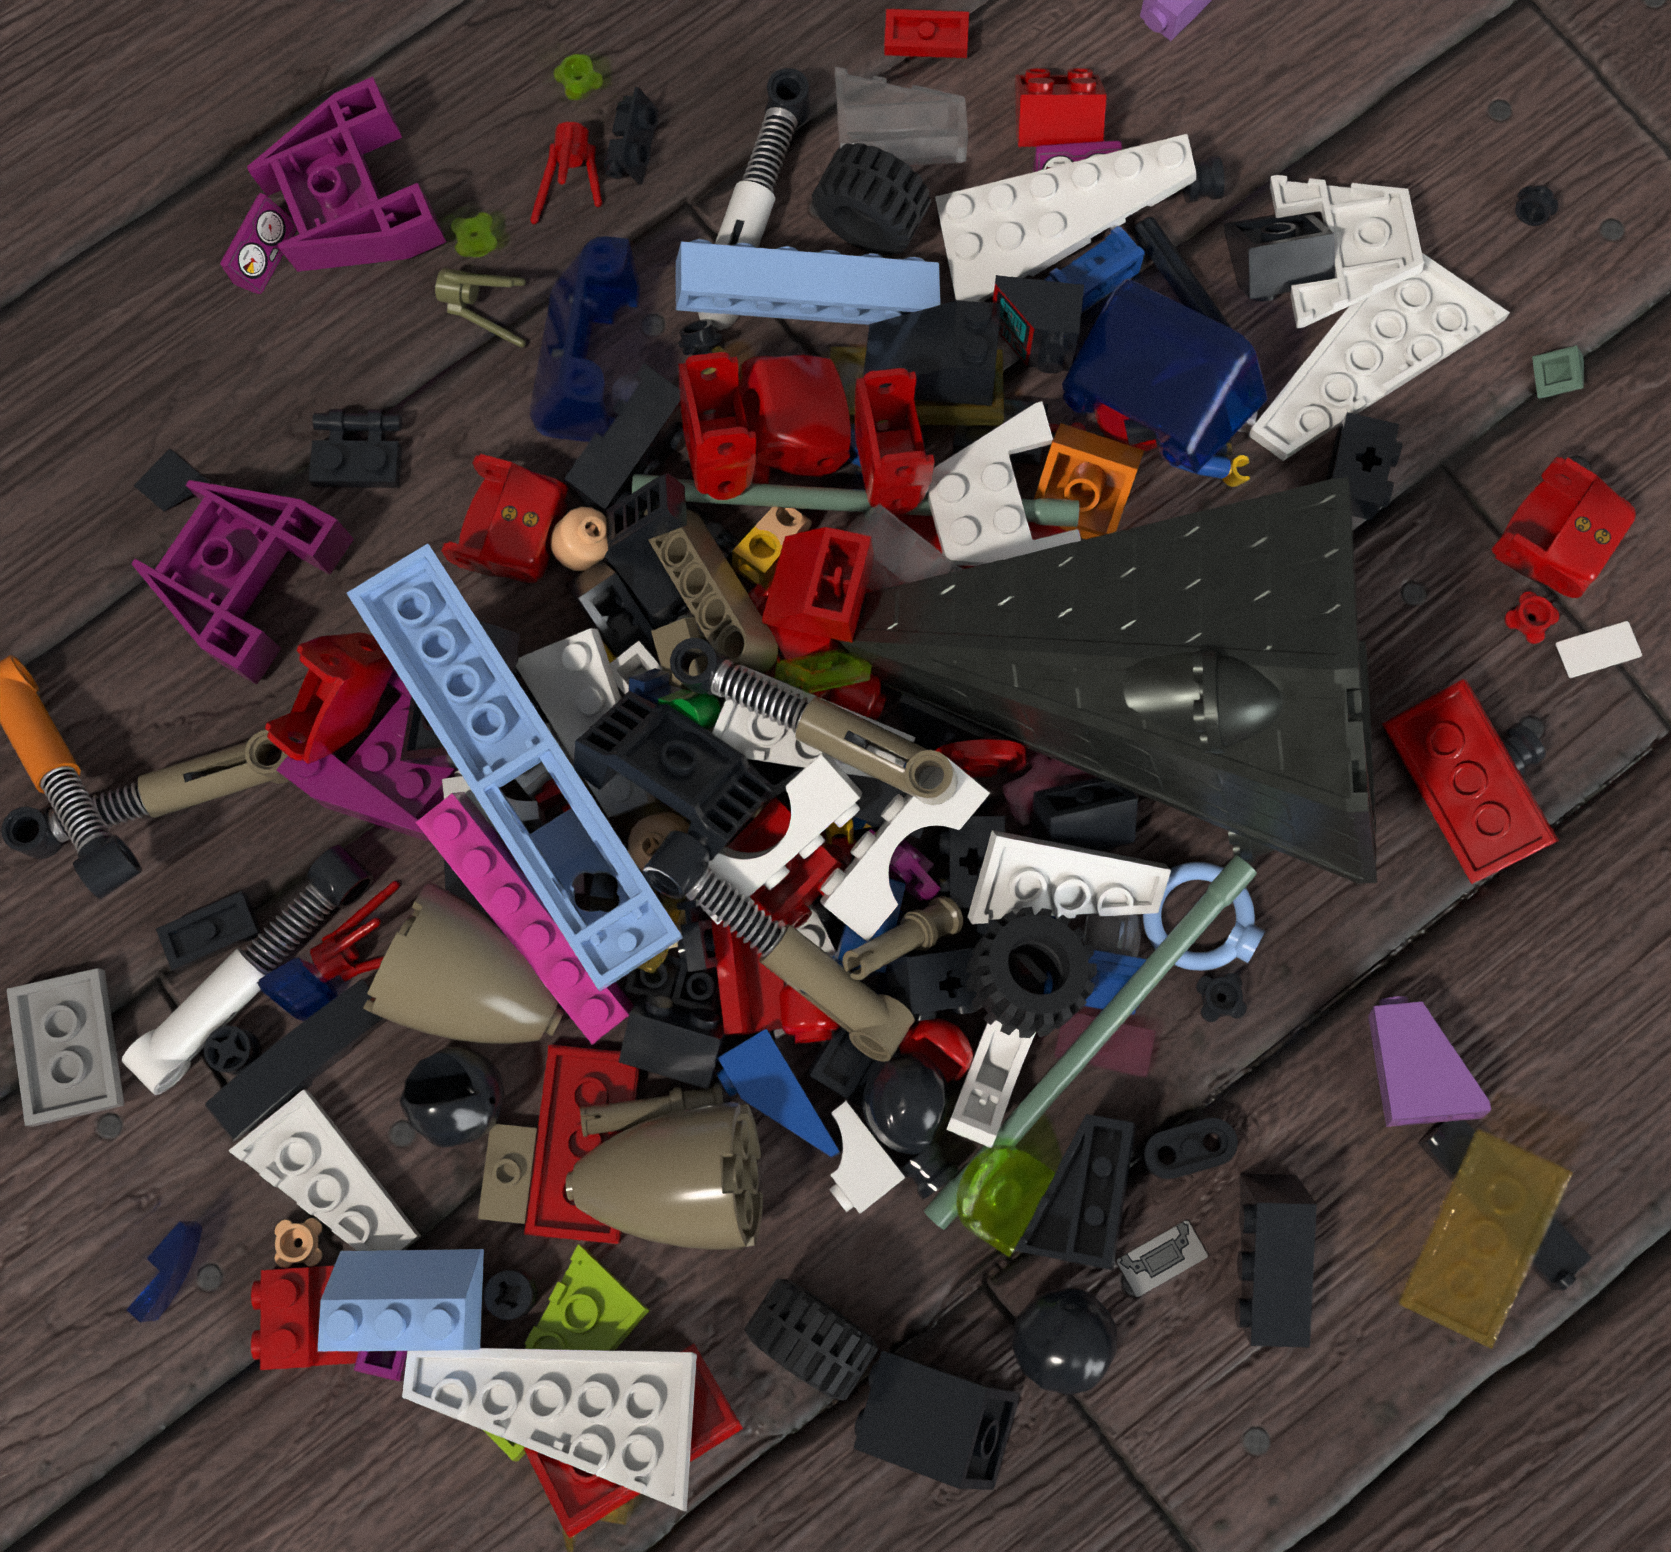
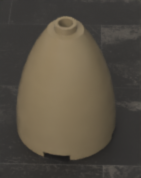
M429 881L414 901L412 908L415 911L407 917L399 933H396L367 993L372 997L370 1000H367L363 1009L420 1032L460 1041L514 1044L539 1041L544 1032L553 1036L565 1010L557 1007L559 1002L539 979L525 957L508 940L489 916L462 898Z
M736 1102L702 1105L671 1112L624 1130L596 1146L575 1163L573 1171H569L566 1176L567 1197L569 1200H574L579 1210L600 1223L652 1242L707 1250H741L744 1247L755 1246L761 1227L762 1192H757L759 1175L756 1159L761 1158L756 1124L748 1104L740 1105V1103Z

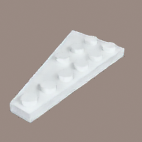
M1184 134L936 196L956 300L983 302L993 297L996 275L1024 278L1027 275L1034 276L1091 243L1092 237L1110 227L1112 230L1125 223L1126 217L1146 205L1152 207L1196 181V169L1188 135Z
M1422 253L1424 264L1421 273L1347 308L1251 428L1248 436L1284 461L1339 426L1347 412L1358 414L1503 322L1510 312Z
M497 1348L407 1351L403 1398L687 1512L697 1355L693 1352Z

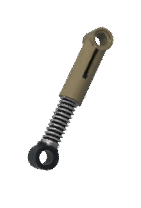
M685 639L678 643L672 651L670 668L674 676L692 692L706 693L708 695L715 694L719 697L725 696L726 701L732 700L734 704L740 703L741 708L747 707L748 711H755L756 715L762 714L764 719L770 718L771 722L777 721L778 726L785 725L787 730L792 728L793 733H796V740L910 794L924 804H942L948 801L956 791L958 784L957 774L948 758L938 751L928 750L819 697H814L809 703L807 697L801 700L800 693L793 696L792 690L785 692V686L778 689V684L774 683L771 685L770 679L763 681V676L756 678L755 672L748 674L747 668L741 671L740 665H734L728 656L717 652L712 645L703 639ZM702 656L708 657V665L703 673L697 676L689 675V667L694 659ZM869 745L907 763L906 767L903 768L868 751ZM928 767H938L943 770V780L934 789H924L919 786L920 774Z
M263 730L254 734L248 742L140 775L138 777V785L132 783L131 788L125 785L123 791L120 788H117L115 793L109 790L108 795L101 793L100 798L93 795L92 803L95 804V808L99 811V815L102 816V820L108 828H111L113 824L119 825L120 822L126 823L128 819L134 820L136 816L142 818L144 814L157 818L267 782L286 783L289 780L276 771V769L288 755L282 751L281 758L277 763L266 766L268 754L278 747L267 738L268 731ZM28 806L19 807L5 817L1 827L2 838L5 844L13 850L36 859H47L55 855L61 849L64 841L71 840L58 815L51 807L40 810ZM39 824L37 837L28 842L30 829Z
M671 831L643 868V876L654 889L670 898L681 899L683 896H687L690 900L695 901L697 899L696 906L702 903L704 905L703 911L709 909L711 911L710 916H718L717 922L724 921L723 927L729 925L731 926L730 932L735 930L738 932L737 938L745 937L743 943L750 941V948L755 946L758 948L757 954L761 953L759 959L761 964L849 1032L850 1040L858 1050L875 1060L889 1061L914 1022V1016L911 1011L898 1000L887 995L877 994L861 980L852 979L850 977L851 972H846L841 964L792 925L787 924L778 927V921H772L771 915L765 916L764 910L758 911V905L751 906V899L745 900L744 894L738 895V889L731 890V883L724 885V878L717 879L718 873H713L712 868L708 866L709 853L698 840L682 831Z

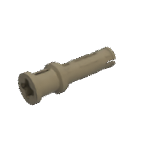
M938 896L928 903L927 908L909 911L903 916L900 925L855 949L847 951L843 956L845 971L848 972L861 965V968L852 972L850 977L855 980H862L870 973L912 950L927 951L936 944L937 939L940 937H952L961 930L963 916L960 908L951 898Z
M714 1082L709 1089L683 1091L681 1087H676L669 1091V1096L587 1107L580 1106L583 1137L591 1134L627 1130L647 1120L679 1110L724 1103L721 1083Z

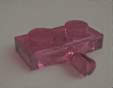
M1025 747L1033 768L1025 776L1003 785L1002 789L1019 827L1022 828L1032 823L1034 791L1096 778L1097 776L1058 760H1049L1048 756Z

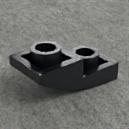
M662 953L657 954L628 973L623 987V992L640 997L642 994L647 996L662 995L670 998L674 1004L691 1009L705 1008L715 1013L720 1000L717 967L688 972L687 962Z

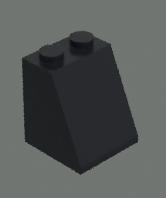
M882 1351L880 1359L874 1363L870 1371L869 1386L871 1390L866 1407L860 1411L855 1422L854 1431L857 1437L853 1449L958 1489L994 1490L1020 1393L902 1354Z

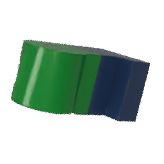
M656 668L629 678V691L656 705H670L706 730L716 725L721 711L714 695L700 694L669 685V672Z

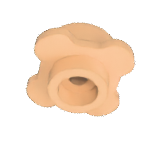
M309 1218L304 1223H292L290 1220H282L275 1227V1249L277 1252L275 1254V1261L280 1267L288 1268L293 1263L304 1262L307 1266H315L321 1261L323 1253L318 1248V1236L322 1232L323 1227L320 1221L315 1218ZM297 1238L303 1241L302 1246L299 1248L295 1246Z

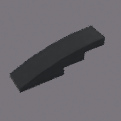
M363 979L334 998L280 1039L205 1103V1107L233 1142L278 1111L303 1089L307 1090L311 1087L313 1079L351 1053L354 1044L388 1021L363 1009L367 1000H370L372 997L367 994L370 987Z

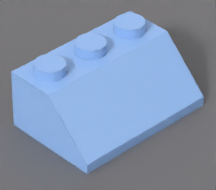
M484 1250L340 1251L320 1302L318 1351L480 1350Z

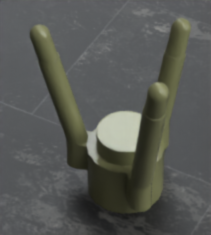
M446 267L441 269L436 280L435 294L438 301L448 303L447 313L462 316L521 348L526 346V341L465 308L467 304H474L476 302L479 285L491 287L524 286L526 284L524 278L473 274Z

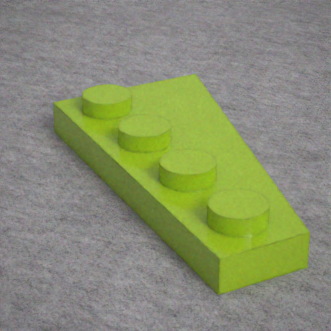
M578 1244L570 1258L572 1262L562 1281L557 1282L548 1299L550 1303L537 1327H533L525 1342V1345H527L525 1349L615 1351L650 1311L584 1246ZM484 1431L512 1461H519L525 1455L524 1446Z

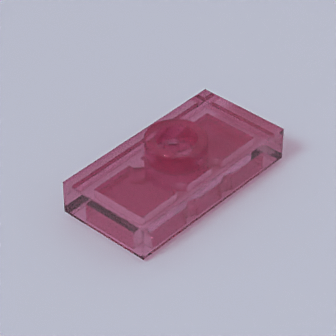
M1076 1013L1066 1024L1059 1028L1053 1057L1060 1059L1096 1017ZM1122 1024L1087 1065L1146 1078L1156 1031Z

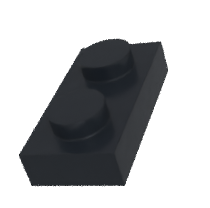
M242 891L156 928L169 966L172 971L177 973L258 937L259 933L262 934L248 895Z

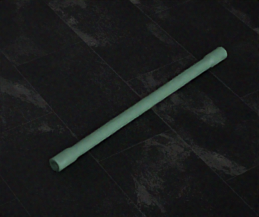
M634 474L632 493L659 477V475ZM675 478L685 485L686 502L884 513L880 509L870 506L866 490L752 483L749 488L745 489L735 498L717 500L708 494L698 492L694 480ZM927 494L916 508L902 515L932 516ZM1051 498L1021 499L1027 522L1051 526L1077 527L1079 500Z
M1237 855L1232 858L1211 882L1201 899L1000 1126L992 1148L984 1145L955 1178L951 1179L923 1210L936 1225L945 1230L972 1200L974 1192L1226 906L1230 905L1257 875V872L1246 861Z

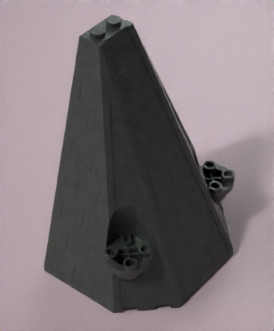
M1349 477L1329 479L1258 498L865 593L853 642L839 640L849 650L854 664L857 663L860 668L881 680L882 689L899 696L905 693L981 727L989 733L1012 742L1020 743L1028 749L1228 830L1229 844H1233V855L1239 856L1247 863L1255 862L1256 856L1277 850L1357 884L1377 883L1376 811L1366 642L1358 640Z

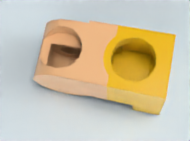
M772 507L733 549L732 569L752 584L760 583L763 587L766 586L768 582L773 581L785 536L809 531L812 523L811 520L795 508Z

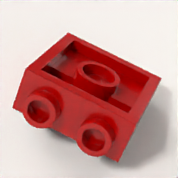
M774 798L727 847L735 851L750 853L763 851L774 846L787 833L791 821V809L782 799ZM825 841L807 858L803 859L798 853L786 863L785 866L790 872L771 890L762 885L749 896L755 902L753 905H758V911L764 910L765 916L771 915L772 921H778V927L790 924L795 929H798L804 925L812 915V911L808 907L820 894L822 896L825 895L820 888L836 868L844 871L848 867Z
M334 1266L261 1270V1280H255L251 1289L252 1307L254 1310H261L260 1330H254L251 1337V1354L254 1360L260 1359V1370L356 1363L359 1351H318L320 1302Z

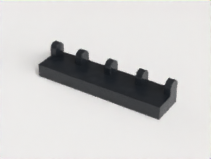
M1465 1120L1439 1122L1418 1142L1422 1149L1552 1290L1563 1291L1575 1282L1576 1277L1574 1275L1592 1257Z

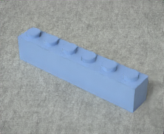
M697 239L690 242L681 241L676 259V310L869 325L940 305L939 263L925 262L922 258L908 257L903 260L888 259L878 254L852 256L841 255L834 250H824L819 253L804 252L787 246L767 249L756 248L749 243H738L731 246L712 244L710 241Z

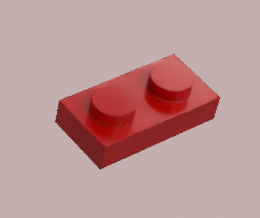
M886 9L884 55L967 58L969 12Z

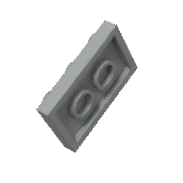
M96 968L8 988L7 996L25 1126H39L124 1106L105 970Z

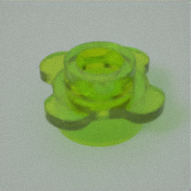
M574 54L566 57L561 65L557 66L554 70L555 80L563 84L566 89V97L570 100H579L582 94L590 89H599L603 84L602 75L594 71L591 58L584 54ZM577 76H582L580 80L575 79Z
M482 212L475 218L464 219L459 217L452 222L451 229L457 235L458 240L455 249L460 256L481 257L496 248L497 239L491 232L493 220L489 214ZM472 232L478 233L475 237L470 236Z

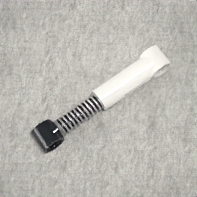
M794 68L777 70L768 80V102L764 111V122H762V128L759 131L755 147L752 151L753 154L750 156L746 173L743 176L744 180L736 183L715 244L733 246L738 243H749L756 248L759 247L775 201L773 187L776 186L775 181L778 180L777 174L781 172L780 167L783 166L784 155L788 152L786 148L790 146L789 142L792 140L791 135L794 134V129L803 124L810 113L807 78L802 72ZM788 96L794 97L792 100H783V98ZM698 312L700 320H711L713 327H717L718 330L729 328L739 317V315Z
M342 845L331 847L313 863L308 871L307 876L310 882L304 890L305 894L300 892L302 897L299 900L294 898L296 903L293 906L288 904L290 909L288 911L282 910L284 915L282 917L276 916L278 921L276 923L270 922L272 927L270 929L264 928L266 933L264 935L259 933L258 937L260 939L258 941L253 939L252 943L254 945L252 947L246 945L248 951L237 948L157 1029L145 1033L127 1049L122 1057V1062L154 1095L166 1092L186 1074L190 1068V1061L205 1047V1042L209 1035L219 1027L226 1026L271 980L269 976L271 973L270 967L276 968V961L282 962V955L288 956V949L294 950V943L300 944L299 938H306L305 932H312L311 926H318V919L324 920L323 914H330V910H334L336 906L340 909L349 907L369 889L374 879L373 875Z

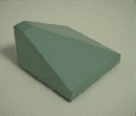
M1577 345L1532 357L1537 397L1539 399L1584 388V359Z

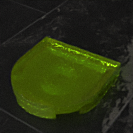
M1001 1144L984 1150L972 1160L960 1180L956 1198L960 1221L968 1231L1010 1257L1032 1219L1038 1203L1049 1187L1055 1172L1030 1154L1012 1145Z

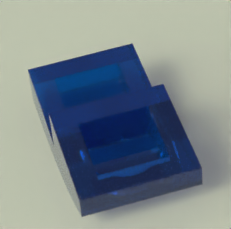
M179 1221L146 1258L160 1272L126 1309L140 1323L158 1320L180 1290L192 1266L200 1242L202 1226L196 1221Z

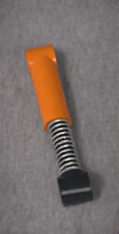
M9 655L0 661V724L36 789L48 797L51 806L78 853V859L73 862L76 873L85 886L97 898L102 899L141 873L142 867L126 843L119 836L109 833L106 823L102 820V816L99 815L95 804L92 803L88 792L85 791L82 781L78 779L81 771L36 693L39 691L36 681L15 656Z

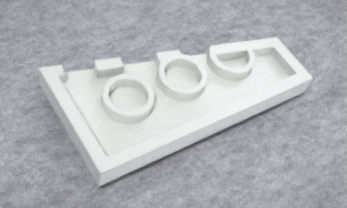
M592 628L519 657L516 668L573 761L576 739L581 737L591 725H594L603 714L608 712L621 699L599 630ZM617 773L601 790H598L586 781L608 817H616L656 802L653 795L620 773Z

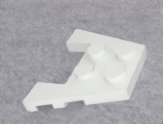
M1283 175L1271 176L1270 189L1276 218L1321 211L1324 225L1334 232L1335 279L1291 285L1290 296L1296 328L1310 325L1422 272L1424 261L1408 189L1352 183L1351 188L1328 186L1325 180L1309 178L1308 183L1287 181V176Z
M1043 402L1033 404L934 467L932 481L926 494L945 564L979 566L1081 541L1078 529L1036 540L1032 539L1009 455L1047 446L1052 443L1053 438Z

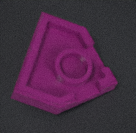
M903 839L892 854L888 877L905 883V891L925 908L932 899L940 894L941 888L928 875L934 868V863Z

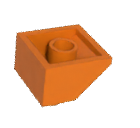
M1060 423L1052 441L1034 500L1038 498L1079 500L1077 527H1059L1067 532L1078 529L1082 539L1086 540L1116 532L1144 450Z

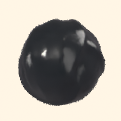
M446 1047L429 1057L421 1059L404 1081V1090L400 1097V1107L409 1124L436 1147L448 1148L474 1142L486 1135L499 1118L504 1100V1086L501 1073L491 1060L472 1049Z
M894 1053L889 1061H878L869 1072L862 1100L865 1120L873 1135L889 1148L900 1153L920 1154L929 1148L946 1116L950 1103V1089L943 1072L923 1053Z
M1051 1289L1031 1299L1028 1305L1018 1314L1012 1336V1347L1023 1374L1030 1378L1040 1389L1065 1395L1087 1392L1094 1388L1107 1373L1116 1355L1118 1334L1111 1314L1093 1295L1081 1289Z

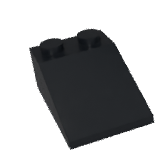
M956 300L869 324L863 377L871 371L904 368L908 370V373L915 372L916 374L914 400L992 406L1001 303ZM885 383L880 385L879 387H889L892 385V383Z

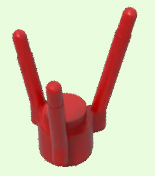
M563 122L556 127L555 142L550 144L548 162L530 218L531 223L534 225L539 221L557 162L559 163L558 183L563 185L566 183L568 168L579 167L585 161L594 205L596 207L602 206L601 190L595 163L596 147L588 144L589 131L582 124Z
M393 881L340 927L323 937L322 943L310 949V955L316 968L326 980L330 981L340 975L346 982L358 974L380 967L384 956L359 964H354L353 962L360 957L354 943L380 926L381 920L379 918L372 919L349 935L346 934L386 901L400 887L399 882Z

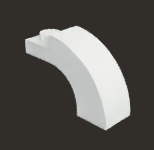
M997 1020L992 1025L986 1024L946 1129L992 1148L1017 1077L1035 1036L1034 1034L1031 1038H1019V1030L1017 1029L1010 1035L1000 1032L1002 1024Z

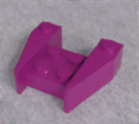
M373 76L331 95L247 166L249 173L266 196L282 190L299 235L278 243V246L297 272L404 260L447 242L433 208L418 183L386 197H380L363 154L402 138V135L389 104Z
M189 480L185 486L201 500L200 504L155 570L137 559H134L132 566L201 649L221 665L257 685L281 650V647L263 631L242 620L243 616L287 551L330 575L354 538L336 518L301 499Z
M393 669L386 686L401 697L346 764L342 763L332 754L310 764L287 756L276 771L327 809L431 843L415 822L444 800L442 779L455 777V772L459 770L400 761L411 694L396 670Z

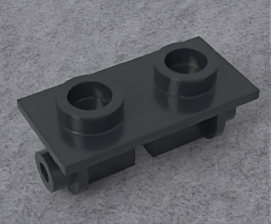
M635 87L633 96H624L623 100L617 103L612 133L616 137H624L622 139H610L603 165L606 168V175L610 178L621 179L623 174L628 173L638 185H642L646 166L650 160V148L654 130L658 125L659 110L639 87Z

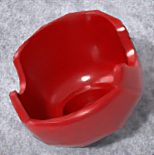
M940 1017L915 1022L899 1045L900 1053L921 1052L929 1057L943 1072L947 1083L952 1079L959 1081L969 1070L973 1061V1051L968 1038L956 1024Z

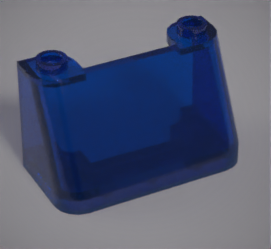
M603 236L590 240L553 285L530 404L532 422L536 430L544 436L590 442L595 433L603 436L615 421V418L608 416L602 399L605 387L604 375L596 363L586 359L592 322L613 324L614 315L621 307L629 304V307H638L641 287L629 239Z
M1129 279L1123 280L1112 291L1062 382L1064 391L1062 396L1071 409L1078 413L1082 411L1093 413L1100 406V402L1156 432L1161 445L1159 452L1162 457L1171 465L1176 467L1182 465L1196 474L1268 400L1257 354L1253 346L1243 335Z

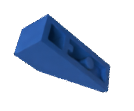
M767 1029L718 1057L723 1069L716 1074L730 1097L738 1093L744 1102L829 1157L834 1158L840 1154Z

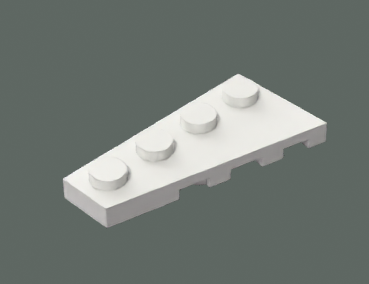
M740 665L741 671L747 668L745 666ZM747 668L748 674L755 672L756 678L763 676V681L770 679L771 685L774 683L778 684V689L785 686V692L792 690L793 696L800 693V699L802 700L807 697L808 703L814 697H817ZM732 700L725 701L712 734L744 754L746 759L805 768L822 753L796 740V733H793L792 728L787 730L785 725L778 726L777 721L771 722L770 718L764 719L762 714L756 715L755 711L750 712L747 707L741 708L740 703L734 704ZM836 705L913 743L915 741V737ZM870 745L867 749L901 767L905 765V762ZM831 757L846 774L874 778Z
M992 830L967 918L972 924L988 923V920L1001 919L1003 915L1011 911L1017 915L1022 908L1032 907L1034 915L1042 908L1052 910V916H1055L1057 919L1061 915L1067 918H1076V914L1098 913L1100 916L1158 913L1171 869L1163 863Z
M303 1089L229 1150L239 1160L246 1162L259 1172V1175L294 1199L297 1205L306 1212L314 1215L330 1227L332 1232L357 1251L406 1250L421 1237L309 1090Z

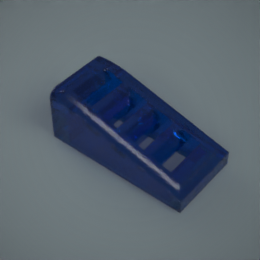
M297 957L260 978L259 982H257L263 993L294 1018L305 1021L339 996L331 980H326L316 965Z

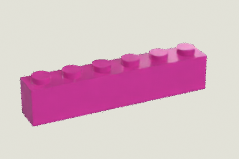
M465 792L451 793L415 822L508 940L525 957L539 979L591 1044H594L629 1016L630 1011L634 1007L633 1003L616 982L602 991L597 989L505 842Z

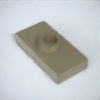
M495 1124L489 1131L478 1219L526 1223L538 1128Z

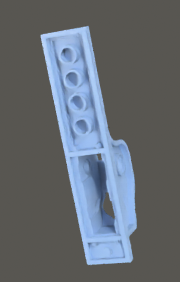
M427 543L347 592L357 611L597 989L602 991L683 938L430 545ZM542 762L571 806V809L530 834L500 787ZM582 873H607L612 875L618 883L619 905L610 912H603L601 910L588 912L580 909L575 903L576 891L573 888L575 878Z

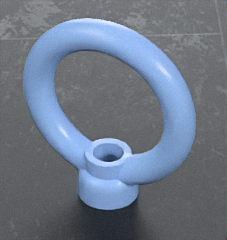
M1188 862L1171 868L1159 912L1143 914L1145 932L1155 950L1168 936L1162 924L1161 911L1163 903L1171 890L1179 884L1190 880L1212 882L1224 869L1223 867L1207 862ZM1246 887L1233 901L1236 922L1227 941L1220 947L1208 952H1191L1187 950L1175 963L1176 966L1188 970L1205 971L1222 967L1236 957L1246 963L1250 961L1265 930L1254 925V906Z

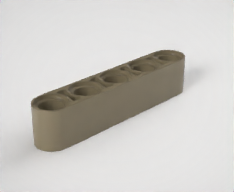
M686 509L687 526L651 538L648 541L693 617H695L709 644L717 652L728 656L729 660L733 661V664L736 666L742 665L759 673L766 672L773 666L777 658L778 644L767 624L762 623V616L701 517L695 511Z

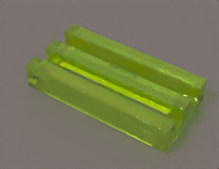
M836 649L781 660L777 662L774 678L781 681L789 679V685L794 687L802 686V691L813 693L868 681L872 665L865 660Z

